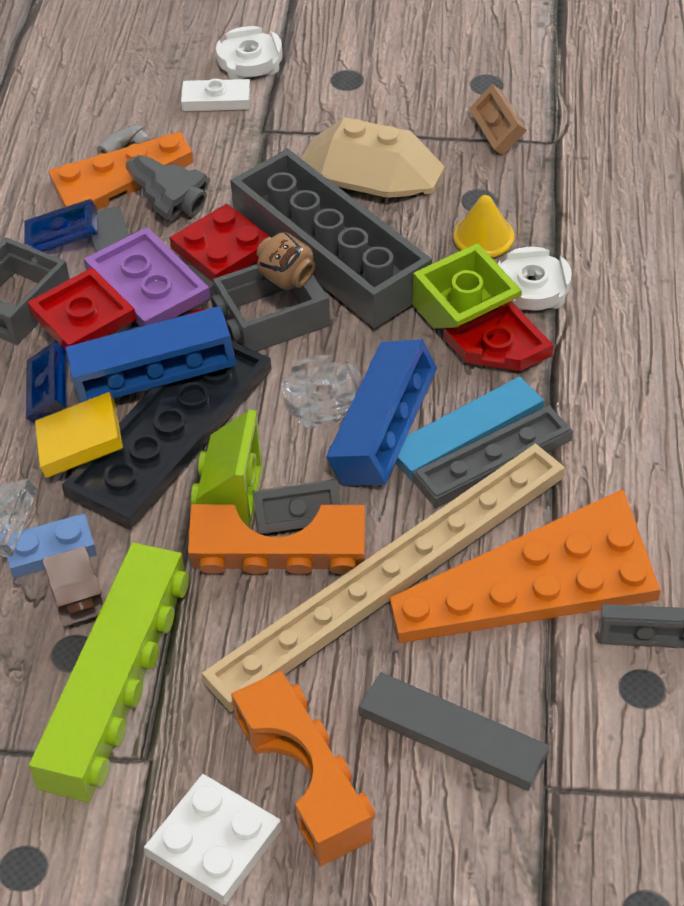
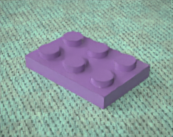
M148 227L84 258L86 270L93 267L135 308L137 318L135 321L140 327L173 319L211 299L209 287Z

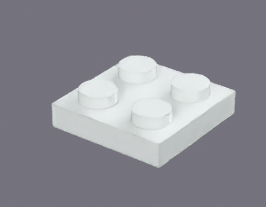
M202 774L147 842L144 850L148 858L223 905H226L281 832L282 824L279 818Z

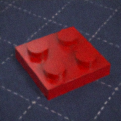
M225 204L170 236L169 239L171 249L213 282L215 278L245 269L258 261L257 249L260 243L270 236L229 204Z
M93 267L27 302L30 314L65 350L67 346L108 336L137 320L135 308Z

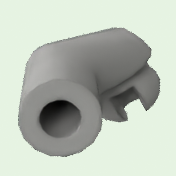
M133 124L111 134L97 147V153L102 154L122 149L129 142L132 144L146 142L149 140V136L142 130V126Z

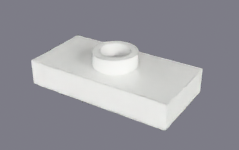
M250 79L183 81L182 111L249 110Z

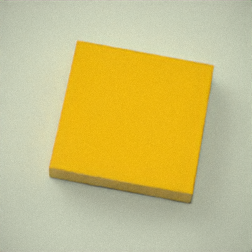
M110 392L35 421L39 463L46 478L123 448L116 404Z

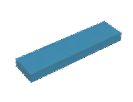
M519 376L407 435L395 463L412 481L414 471L544 408V399Z

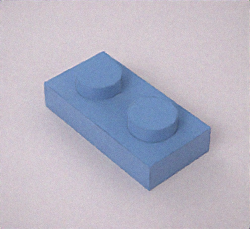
M85 513L2 536L13 579L45 570L43 558L82 546H86L89 557L97 555Z

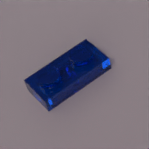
M92 199L24 221V243L42 252L98 234L97 207Z
M55 341L27 360L26 419L34 424L36 420L59 412L66 407V350Z

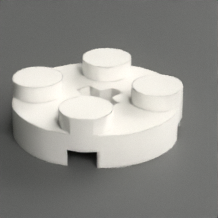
M240 27L227 32L226 40L221 43L219 39L216 44L218 64L227 72L228 77L232 80L263 74L273 75L279 71V63L283 57L282 42L280 37L272 31L270 36L262 33L261 27Z
M523 247L509 252L507 260L502 263L498 262V265L522 290V296L512 300L521 311L524 309H557L564 305L565 297L570 291L571 268L563 257L560 256V260L549 256L550 250ZM528 276H535L536 280H528Z

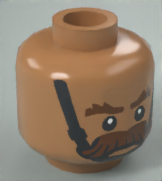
M287 232L278 233L272 238H265L257 249L256 254L259 257L257 263L258 272L283 290L293 289L294 287L301 288L309 281L315 270L311 248Z

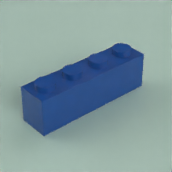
M221 306L66 347L71 375L80 403L110 392L113 398L237 365L231 337Z
M423 339L380 343L326 455L330 467L335 472L342 486L386 484L437 370Z

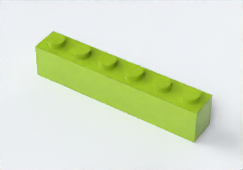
M132 542L29 763L37 790L90 803L96 787H101L105 783L109 771V757L113 747L120 746L124 739L127 725L126 717L130 708L136 707L141 699L143 691L142 680L147 669L152 670L156 664L159 654L158 643L162 634L168 633L172 627L176 601L178 597L183 598L187 592L189 573L185 572L182 553Z

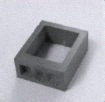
M5 237L0 242V287L14 273L38 283L16 306L0 300V338L18 345L39 323L30 314L27 302L66 282L70 278L66 261L57 256H51L34 249L28 244Z
M257 264L213 279L215 295L211 296L212 308L221 306L231 341L238 342L240 345L256 352L330 326L329 298L313 274L309 281L301 288L294 287L290 289L299 304L245 322L237 309L238 306L284 290L258 272Z

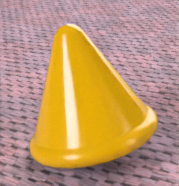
M482 195L465 218L457 224L453 232L455 245L460 251L478 243L491 258L506 253L512 247L515 239L512 226L505 220L492 198L488 195Z

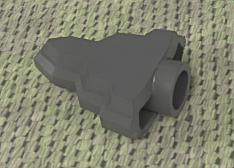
M141 155L134 156L126 162L125 168L132 179L145 189V197L154 203L153 210L169 222L175 220L183 213L189 217H194L202 209L207 198L205 189L210 183V178L206 174L196 169L189 171L176 164L162 165L150 157Z

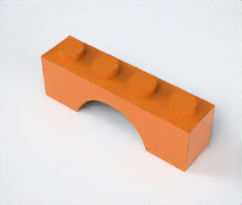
M191 504L188 555L194 569H199L201 572L209 574L222 573L225 569H242L244 572L251 574L266 573L269 569H286V571L293 574H307L312 569H330L331 572L336 574H346L366 560L365 505H321L312 522L301 531L285 537H269L261 535L246 526L239 517L235 505Z
M281 670L231 693L235 720L254 753L271 752L290 756L299 761L312 777L311 783L304 795L297 801L295 807L298 829L319 866L321 867L371 842V821L375 819L374 809L364 792L357 794L350 783L352 775L344 758L341 755L334 757L327 746L330 744V740L322 722L318 718L313 721L306 711L308 704L300 686L297 683L290 685Z

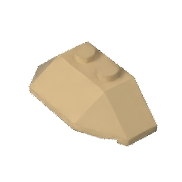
M346 117L315 136L301 158L337 187L386 198L411 196L421 192L424 195L433 194L445 171V166L411 131Z

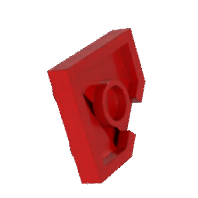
M512 301L458 327L444 328V340L465 363L522 371L553 356L554 345Z

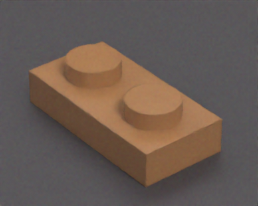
M493 84L469 108L493 149L501 155H504L527 131L501 89Z

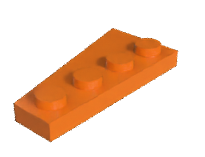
M182 133L166 134L153 140L132 144L122 149L98 154L95 157L67 163L61 167L48 170L50 181L70 222L73 223L81 219V212L93 206L96 210H99L109 205V198L123 191L129 195L140 189V185L132 179L125 168L126 162L134 156H146L162 165L176 164L182 168L193 163L192 150Z

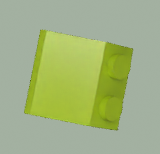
M478 243L413 273L412 305L433 329L458 327L522 296V290Z
M257 410L246 411L210 435L207 451H201L199 456L198 472L199 476H201L200 483H194L191 491V504L235 505L239 517L249 528L251 527L254 512L252 491L258 490L263 466Z

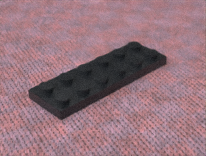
M232 341L236 366L151 388L119 423L123 448L80 465L62 484L64 496L132 529L210 440V435L224 424L272 369L271 358Z

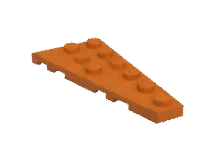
M621 489L391 596L390 609L398 643L597 611L601 610L602 604L633 605L658 601L661 590L625 492Z

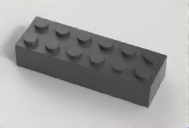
M288 148L230 180L233 208L271 238L278 233L287 232L311 248L313 251V261L315 262L313 275L318 283L373 328L378 327L412 305L413 273L431 265L432 258Z

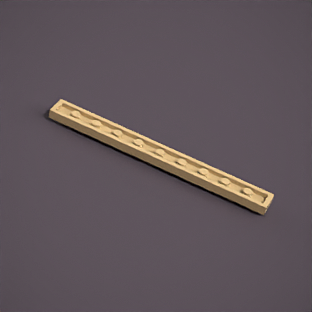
M535 443L203 671V683L230 712L234 711L231 693L282 670L284 675L389 602L391 596L406 590L562 480L565 467Z

